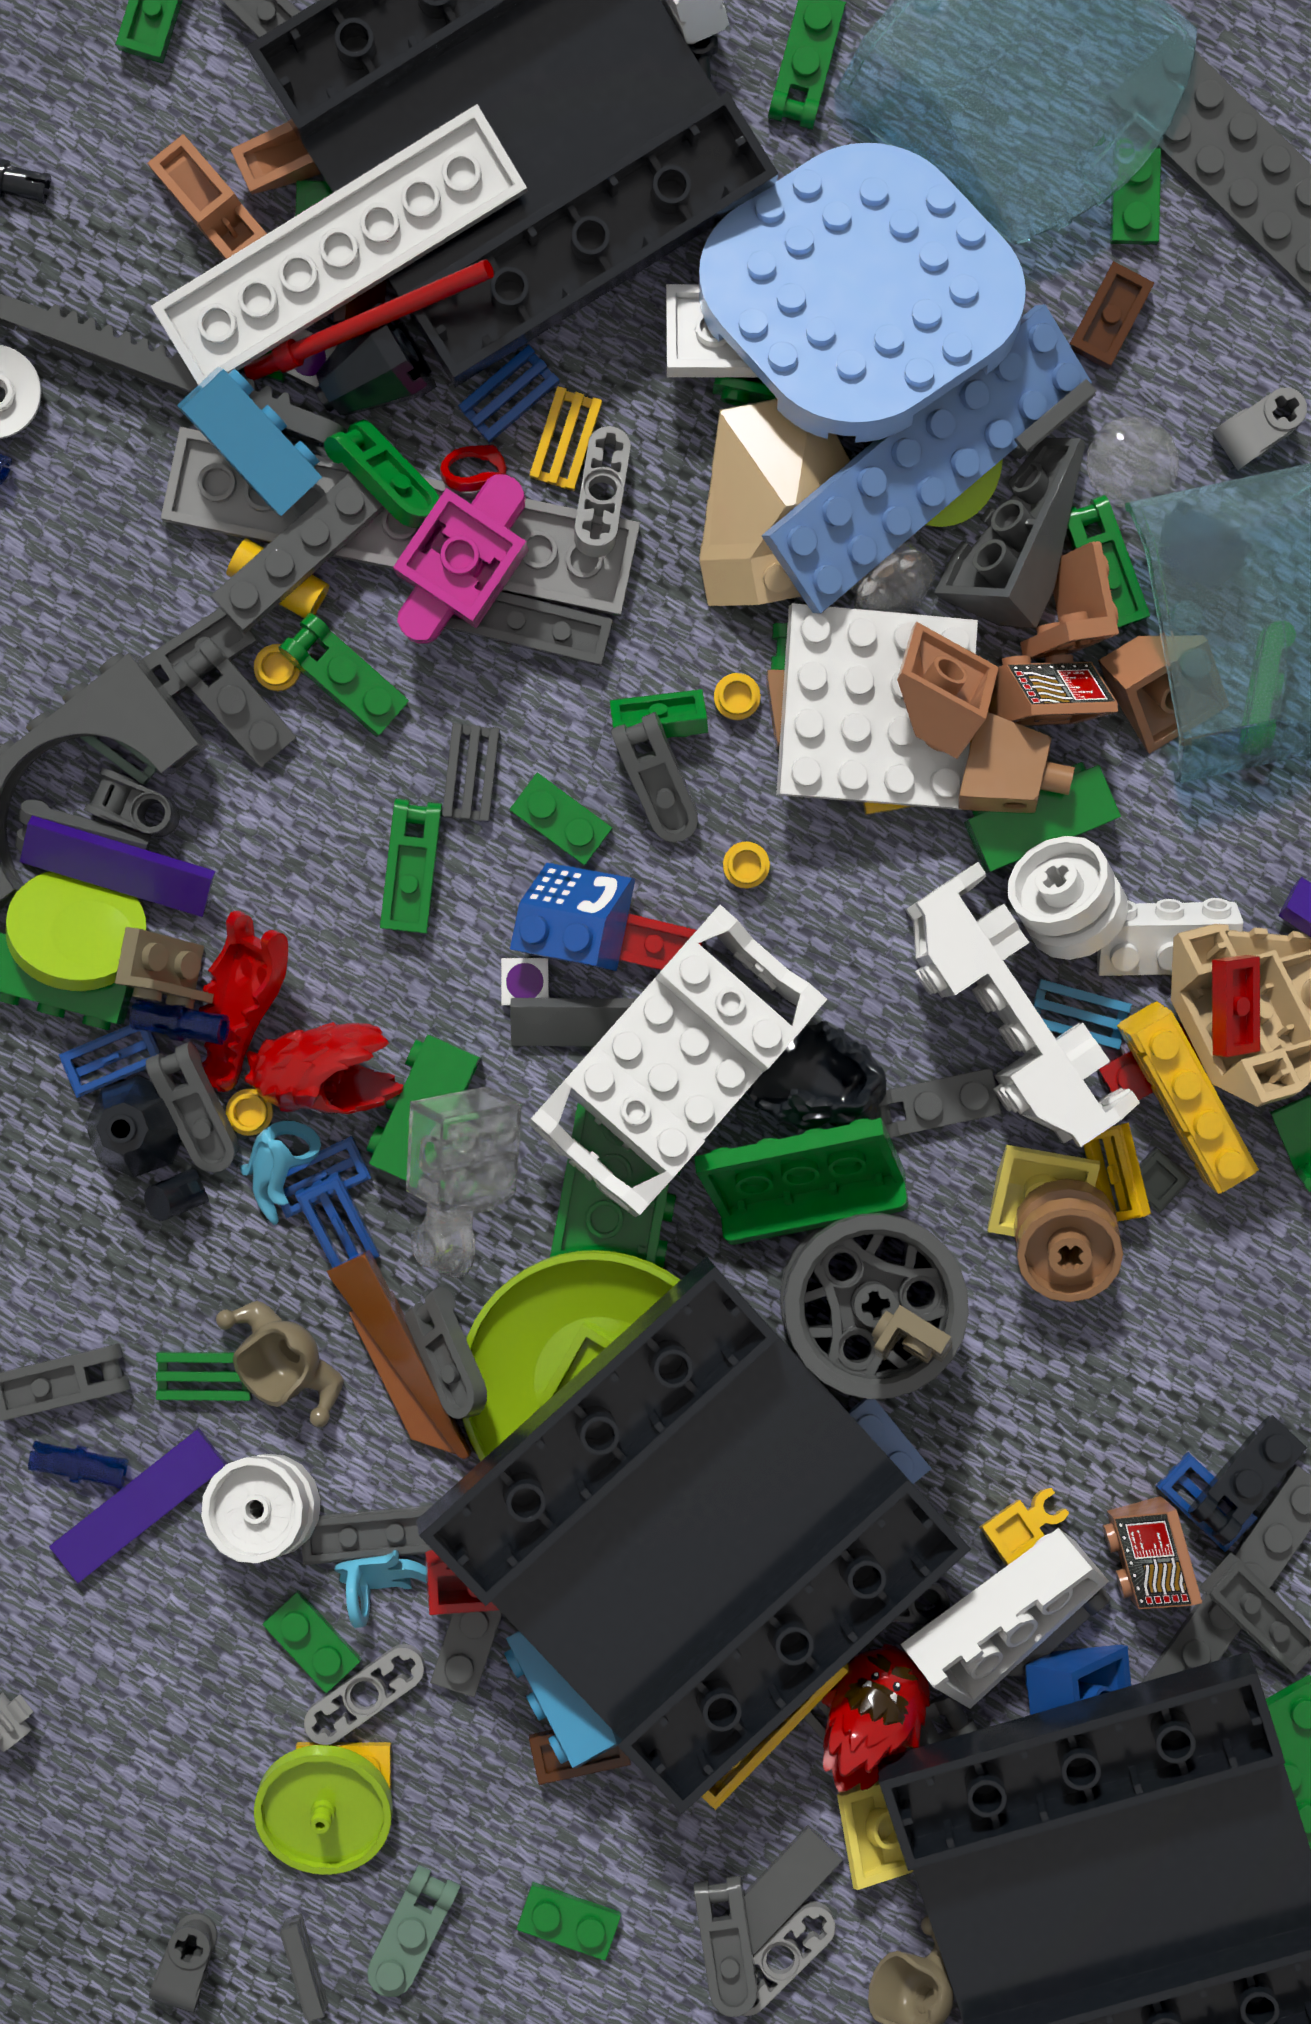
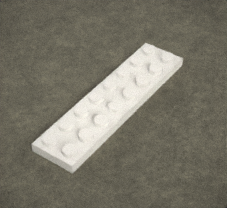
M478 104L151 305V308L199 385L217 367L223 368L228 374L234 368L237 371L527 193L528 189Z

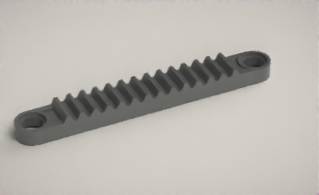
M0 294V325L14 330L15 326H17V332L187 396L198 386L179 352L172 357L164 345L154 349L146 338H142L137 343L130 332L125 331L122 335H119L114 327L109 324L102 329L94 318L90 317L84 322L77 312L72 311L67 315L60 305L54 304L46 311L10 296ZM250 378L247 380L254 389L249 395L253 402L261 410L266 405H269L285 422L287 427L282 431L283 434L317 447L322 443L320 448L325 450L324 441L327 437L337 432L347 433V429L340 424L294 406L289 393L284 392L277 398L271 386L266 385L259 392V388L254 380Z

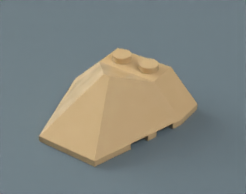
M778 399L719 410L711 468L712 475L705 511L703 540L699 554L708 606L761 605L801 597L761 535L850 462L836 434L828 433V439H825L794 425L777 410ZM889 556L856 584L891 570Z
M1212 924L1178 933L1173 937L1171 1002L1211 1083L1257 1107L1295 1096L1311 1082V937L1304 932L1292 931L1289 935L1268 934V930L1265 928H1253L1249 932H1238L1236 930H1229V926L1224 924ZM1240 955L1260 956V1051L1231 1057L1213 1055L1212 960Z

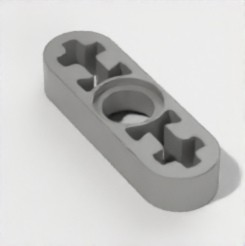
M612 426L597 429L592 433L588 442L575 521L574 543L581 553L589 557L607 555L615 547L631 444L629 437L624 431ZM609 443L615 445L611 468L602 467L605 444ZM596 483H606L614 488L616 494L609 500H598L590 494L589 489ZM594 515L603 516L599 539L590 538Z
M408 1644L394 1646L311 1705L305 1716L304 1729L307 1736L313 1742L320 1745L333 1744L415 1687L420 1682L425 1670V1660L422 1653L414 1646ZM399 1656L403 1661L409 1658L413 1659L415 1662L411 1668L413 1676L407 1678L403 1673L399 1674L389 1682V1686L395 1690L390 1694L387 1693L384 1681L373 1671L380 1668L384 1677L394 1669L396 1665L394 1657ZM362 1681L372 1683L378 1690V1700L371 1706L358 1705L352 1698V1688L355 1684ZM341 1695L346 1709L356 1718L350 1721L347 1712H345L334 1723L336 1731L331 1733L327 1728L319 1731L315 1727L319 1719L317 1712L322 1710L325 1715H330L339 1709L341 1704L335 1698Z
M817 1901L802 1904L753 1955L754 1965L759 1964L763 1974L768 1979L774 1981V1983L768 1986L765 1978H763L757 1984V1999L754 2006L743 2016L759 2013L833 1939L835 1921L831 1910L825 1904ZM809 1915L812 1919H816L821 1915L824 1917L822 1920L824 1932L819 1935L817 1932L811 1931L802 1940L803 1946L808 1948L802 1953L796 1941L786 1934L789 1931H793L797 1939L806 1929L804 1918ZM775 1946H785L793 1952L794 1959L789 1967L782 1970L774 1969L766 1960L768 1952Z

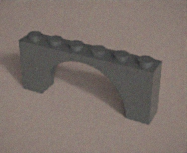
M122 653L114 655L101 665L99 671L102 674L89 685L82 682L73 687L63 696L64 705L52 714L46 711L34 718L26 726L29 733L16 743L10 740L0 746V910L11 902L16 892L24 885L15 869L8 846L7 816L9 805L22 775L40 755L50 748L71 739L86 736H105L123 742L140 752L153 763L160 773L173 775L209 746L141 656L131 653L125 656Z

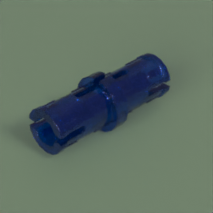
M136 1000L130 1012V1026L132 1029L158 1032L168 1035L171 1040L183 1041L188 1038L223 1045V1041H226L229 1034L230 1021L227 1015L199 1012L186 1008L185 1005L165 1006L144 1000Z
M37 1440L33 1443L32 1449L35 1451L30 1452L29 1471L69 1477V1482L80 1484L81 1480L115 1486L119 1489H122L124 1485L122 1478L123 1476L126 1477L129 1462L127 1458L87 1452L88 1447L80 1445L76 1449L42 1443Z

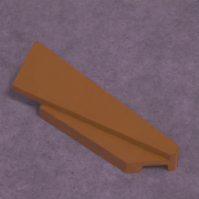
M368 1250L328 1270L327 1273L330 1279L353 1309L349 1312V1315L410 1438L456 1454L462 1459L470 1457L472 1451L456 1419L448 1415L442 1407L406 1324L405 1315L393 1291H390L371 1251Z

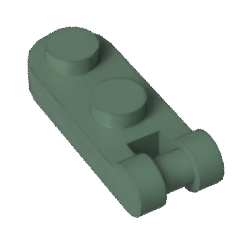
M420 1864L417 1865L369 1963L367 1971L368 1982L372 1989L382 1996H399L405 1993L412 1985L460 1888V1884L450 1879H447L445 1883L431 1876V1870ZM420 1893L437 1900L432 1910L416 1903Z

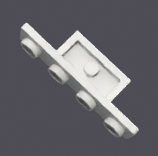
M1210 898L1204 902L1182 903L1174 899H1163L1157 903L1135 904L1127 900L1128 915L1121 931L1106 947L1097 951L1098 975H1172L1173 937L1178 933L1212 924L1228 925L1229 930L1242 932L1243 919L1237 904L1220 898Z

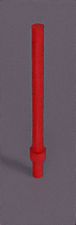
M482 260L301 340L288 339L272 349L271 353L259 357L244 366L245 374L248 379L250 378L255 381L278 370L284 373L302 366L304 359L492 279L494 277L493 268L488 260Z

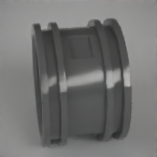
M897 1213L857 1214L835 1221L827 1227L810 1230L791 1253L784 1267L779 1290L780 1313L787 1335L805 1366L823 1383L844 1394L866 1399L895 1398L914 1392L937 1378L953 1360L962 1343L969 1316L968 1290L961 1268L949 1249L929 1230ZM869 1235L863 1248L852 1238ZM884 1236L898 1238L905 1242L901 1263L884 1260L874 1255ZM917 1251L925 1258L928 1265H914ZM844 1252L850 1254L854 1260L853 1271L845 1278L833 1277L828 1268L830 1259L837 1253ZM814 1272L820 1284L807 1288L808 1280ZM917 1281H925L931 1288L929 1301L921 1306H913L907 1300L909 1286ZM875 1292L882 1300L876 1302L875 1311L870 1312L862 1303L868 1302L869 1293ZM825 1296L829 1309V1324H808L805 1317V1303ZM899 1305L927 1322L934 1320L933 1326L951 1336L952 1347L943 1362L932 1357L928 1364L912 1354L902 1358L892 1349L887 1358L892 1363L879 1367L882 1359L876 1356L874 1350L876 1342L873 1341L874 1337L871 1334L885 1311L894 1315ZM856 1334L863 1335L868 1339L869 1343L866 1354L858 1359H851L845 1356L843 1346L846 1339ZM829 1337L826 1351L817 1344L814 1338Z

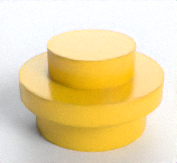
M271 644L264 647L257 654L254 661L256 679L262 686L272 691H284L291 688L298 681L301 671L279 651L278 648L281 644Z
M732 673L726 675L716 685L714 691L715 706L719 713L728 719H746L754 714L760 703V689L755 680L746 674Z
M746 841L733 845L727 851L723 860V871L728 881L734 886L743 889L753 888L761 884L767 877L770 869V861L766 851L753 842Z
M243 1089L236 1092L229 1099L226 1106V1115L234 1131L242 1135L251 1136L259 1134L268 1128L273 1118V1106L270 1102L261 1098L256 1089Z

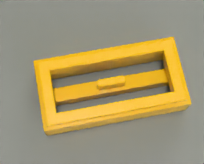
M557 386L530 471V478L575 491L586 457L589 438L594 431L602 406L601 399L594 397L591 399L585 397L582 393H572L567 391L566 388ZM567 401L572 404L550 473L542 471L563 402ZM582 406L589 408V412L568 479L560 477V472Z
M1129 1122L1112 1126L1083 1145L1087 1159L1100 1161L1095 1187L1103 1191L1113 1204L1117 1222L1150 1215L1151 1211ZM1099 1139H1103L1104 1148L1109 1166L1107 1167V1171ZM1110 1183L1114 1184L1120 1211H1116Z

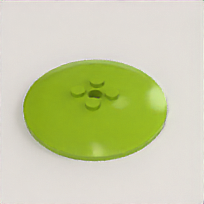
M590 1250L559 1254L541 1260L525 1268L501 1286L483 1306L466 1338L487 1389V1402L483 1411L475 1417L463 1418L469 1440L480 1461L489 1455L674 1287L680 1279L667 1270L635 1256L611 1251Z

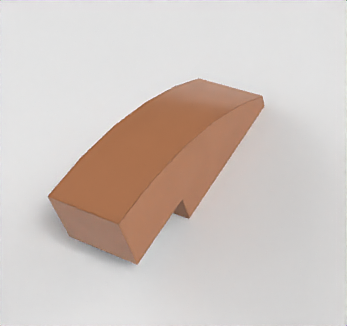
M289 122L230 149L251 194L279 188L321 174Z
M184 134L147 163L224 260L267 234L241 204L235 193Z

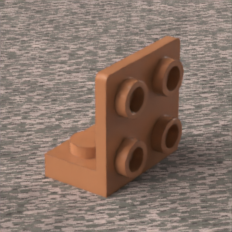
M1100 541L1089 542L1061 556L1053 590L1059 622L1038 626L1036 628L1037 635L1020 642L1023 656L1026 655L1031 656V659H1038L1052 655L1075 653L1119 634L1117 626L1118 610L1112 601L1108 580L1109 564L1103 555Z

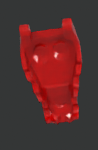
M233 911L227 917V938L224 947L208 969L212 980L204 985L203 992L214 994L213 1003H208L199 1008V1013L205 1016V1023L199 1027V1031L208 1036V1040L204 1044L207 1050V1058L202 1062V1067L212 1087L220 1092H229L238 1083L247 1049L260 1021L280 991L286 976L288 962L287 937L277 930H268L261 939L254 935L252 918L241 911Z

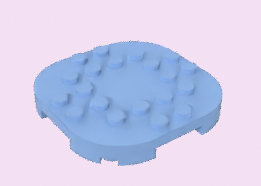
M881 143L843 145L825 151L776 181L774 186L728 213L712 230L700 259L699 302L704 321L712 336L718 342L723 338L778 399L777 410L785 418L804 431L828 439V433L842 436H856L855 442H868L890 437L912 426L913 415L982 369L987 375L1004 360L1017 338L1025 303L1026 287L1022 267L1006 240L936 166L911 151Z

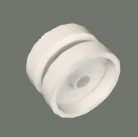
M1062 836L1040 843L1028 850L1015 864L1008 880L1009 901L1036 947L1050 957L1071 960L1092 955L1106 947L1118 935L1128 915L1127 896L1115 877L1111 866L1099 846L1086 838Z
M261 1454L228 1463L211 1478L203 1495L201 1517L208 1538L221 1553L237 1562L260 1563L296 1551L311 1537L319 1521L321 1499L315 1480L302 1464L285 1455ZM262 1507H264L263 1515L259 1512Z

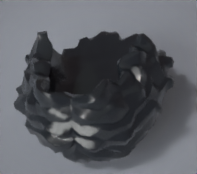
M821 1021L817 1025H806L769 1069L764 1071L746 1092L755 1101V1107L768 1112L786 1125L795 1126L797 1134L801 1135L810 1129H830L849 1125L858 1119H876L879 1109L878 1105L881 1104L886 1095L887 1080L883 1068L874 1060L867 1045L853 1041L844 1033V1029H835L829 1026L827 1021Z

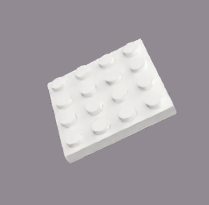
M792 603L789 605L776 795L962 810L958 809L959 794L968 760L970 742L958 759L945 752L932 749L925 741L916 737L897 678L911 629L916 621L976 654L978 620L828 607L820 614L812 613L806 604Z

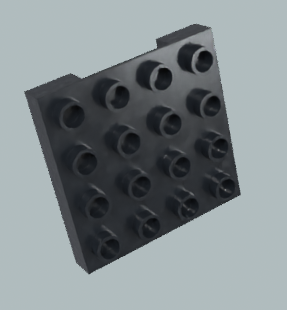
M319 0L246 46L251 63L333 193L478 104L525 183L528 192L387 278L397 296L400 297L486 259L490 262L494 271L492 279L409 314L455 388L716 225L736 207L774 186L779 175L729 92L727 91L719 96L660 0Z
M705 1257L416 1520L418 1534L423 1541L485 1606L492 1602L612 1729L617 1746L681 1814L691 1807L971 1550L954 1528L708 1257Z
M1249 1652L883 1757L878 1764L879 1784L907 1869L914 1872L963 2024H1311V1849L1285 1769L1284 1756L1261 1682Z

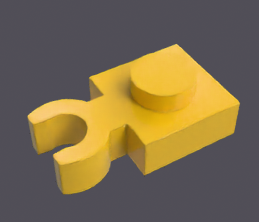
M1052 1488L1042 1489L1037 1492L1032 1499L1030 1508L1026 1509L1021 1500H1016L979 1526L1006 1566L1032 1548L1041 1537L1045 1536L1040 1529L1041 1526L1044 1524H1058L1068 1516L1069 1512L1066 1508L1058 1510L1053 1515L1045 1512L1043 1507L1044 1501L1055 1493Z

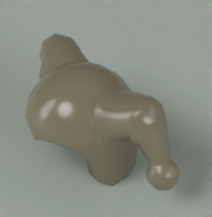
M260 1301L251 1302L234 1311H220L216 1315V1323L220 1329L228 1330L234 1324L246 1323L252 1327V1334L238 1347L233 1356L234 1368L247 1389L259 1400L276 1407L291 1400L304 1388L317 1390L319 1405L311 1411L309 1419L315 1427L326 1426L330 1418L329 1412L338 1399L344 1379L332 1366L319 1359L318 1347L312 1335L297 1323L283 1321L269 1306Z
M928 1915L922 1919L921 1929L924 1934L932 1936L934 1941L932 1951L925 1957L902 1951L890 1952L879 1962L873 1973L869 1985V2009L873 2018L882 2024H944L951 2013L954 1994Z

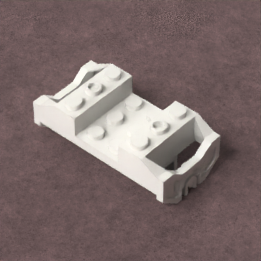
M977 862L905 909L913 921L915 959L921 966V968L915 971V974L930 995L938 992L941 998L957 995L974 982L978 984L977 987L972 989V992L987 1013L996 1011L1004 1023L998 1030L1013 1052L1018 1050L1019 1052L1023 1051L1025 1054L994 1075L1000 1084L993 1089L998 1099L1008 1112L1013 1111L1016 1113L1018 1111L1020 1115L1054 1131L1061 1143H1066L1073 1139L1077 1146L1082 1147L1121 1121L1140 1102L1129 1088L1124 1090L1119 1088L1105 1095L1099 1101L1096 1100L1083 1079L1110 1062L1100 1045L1092 1037L1084 1023L1076 1024L1055 1038L1003 960L1027 945L1029 941L1020 930L1016 920L1005 904L996 907L976 921L960 896L973 889L986 877L985 871Z
M719 905L527 1123L559 1155L571 1159L569 1163L585 1174L589 1181L593 1178L596 1182V1187L631 1215L637 1217L703 1145L704 1139L757 1078L769 1069L826 1002L827 998L810 983L782 965L751 937L733 915ZM717 936L724 946L734 954L733 957L737 961L742 962L746 969L754 972L762 983L768 985L771 991L775 990L783 998L796 1005L792 1025L699 943ZM568 1095L596 1118L594 1121L598 1125L602 1123L623 1141L624 1144L622 1146L627 1150L632 1149L659 1175L633 1188H630L614 1176L598 1160V1155L593 1151L589 1152L559 1125Z

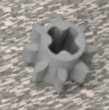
M3 1692L0 1694V1750L2 1752L8 1750L32 1730L25 1720L33 1713V1710L20 1694L12 1701Z

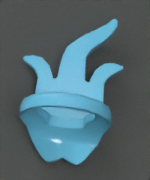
M280 1121L264 1129L254 1142L249 1163L240 1166L242 1175L253 1174L252 1189L255 1199L263 1214L273 1225L279 1222L274 1203L283 1206L289 1203L283 1190L288 1170L310 1163L318 1156L321 1148L320 1137L307 1125L296 1121ZM284 1134L298 1136L309 1145V1151L304 1155L293 1156L286 1145L280 1140H275V1138Z
M394 1550L392 1553L384 1556L341 1562L336 1564L334 1571L340 1573L339 1581L346 1584L347 1610L354 1628L364 1627L368 1622L370 1589L389 1587L411 1589L410 1578L427 1583L426 1566L409 1559H399L398 1550ZM358 1596L360 1597V1600H361V1611H360V1607H359V1599H358Z

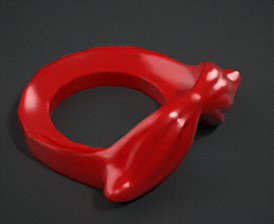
M494 444L466 446L453 450L444 458L440 467V475L443 482L449 488L460 492H472L480 490L493 475H506L507 468L502 454ZM476 457L488 460L494 464L497 472H482L470 477H459L452 474L449 469L459 459Z

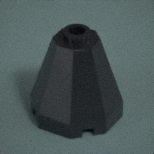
M379 302V303H377L376 305H374L373 307L369 308L368 310H370V309H372V308H374V307H377V306H379V305H381V304H384V303ZM390 322L339 344L316 373L319 385L315 387V393L327 411L331 412L335 409L339 415L346 416L419 398L437 386L434 379L425 377L432 371L408 328L403 322L396 327Z
M136 1076L101 1089L85 1123L97 1160L133 1178L172 1164L182 1142L178 1134V1128L163 1099L160 1098L152 1081L142 1076ZM129 1123L130 1133L126 1135L124 1126Z

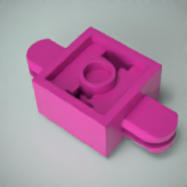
M503 474L493 475L485 482L471 504L446 488L393 566L398 577L415 587L399 610L397 617L401 631L410 641L418 644L433 642L440 635L453 614L474 628H477L529 551L527 542L510 531L524 510L526 501L524 491L515 478Z

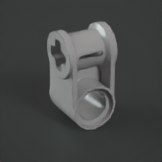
M1280 388L1250 408H1245L1226 420L1212 434L1236 469L1240 471L1257 456L1260 458L1266 454L1275 444L1290 435L1306 416L1307 403L1299 391L1292 388ZM1288 406L1292 413L1288 418L1281 417L1277 420L1273 415L1276 408L1279 407L1281 409Z

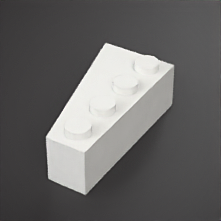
M1057 1528L1052 1533L1041 1537L1032 1548L900 1645L934 1688L971 1709L1104 1587L1109 1580L1078 1543Z

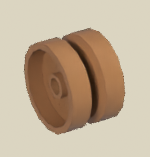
M1061 1179L1046 1182L1026 1196L1017 1209L1014 1233L1020 1272L1031 1288L1049 1299L1065 1302L1090 1299L1107 1289L1119 1274L1123 1250L1115 1208L1104 1192L1084 1181Z

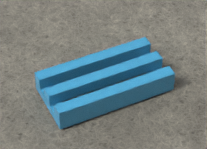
M1039 980L1033 1001V1006L1039 1015L1043 1009L1113 1028L1111 1037L1090 1032V1034L1099 1045L1120 1049L1122 1034L1117 1025L1127 1018L1132 1004L1050 981ZM1046 991L1117 1010V1017L1113 1019L1044 1000ZM1043 1019L1052 1032L1063 1034L1072 1028V1026Z

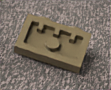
M125 928L115 980L116 984L134 988L133 997L161 1002L162 995H166V1005L193 1010L195 1001L213 1003L214 994L196 990L204 950L203 945L143 929Z
M899 1305L894 1315L885 1311L871 1334L874 1337L873 1341L876 1342L874 1346L876 1356L884 1361L888 1358L900 1337L904 1339L902 1342L904 1345L903 1349L927 1364L932 1357L943 1362L952 1347L951 1336Z

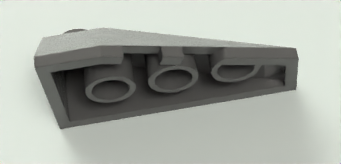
M1046 437L1034 448L1009 480V486L1014 492L1012 497L1007 502L1001 504L996 510L990 506L980 517V520L987 524L988 527L972 547L962 541L952 553L934 592L940 599L998 626L1037 628L1056 583L1085 442L1081 438Z

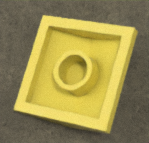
M1006 1145L997 1171L987 1231L1015 1237L1014 1223L1017 1209L1031 1191L1046 1182L1061 1179L1084 1181L1095 1187L1100 1161Z
M879 1781L868 1790L862 1791L859 1783L847 1792L837 1794L853 1889L860 1890L912 1873L913 1870L908 1871Z

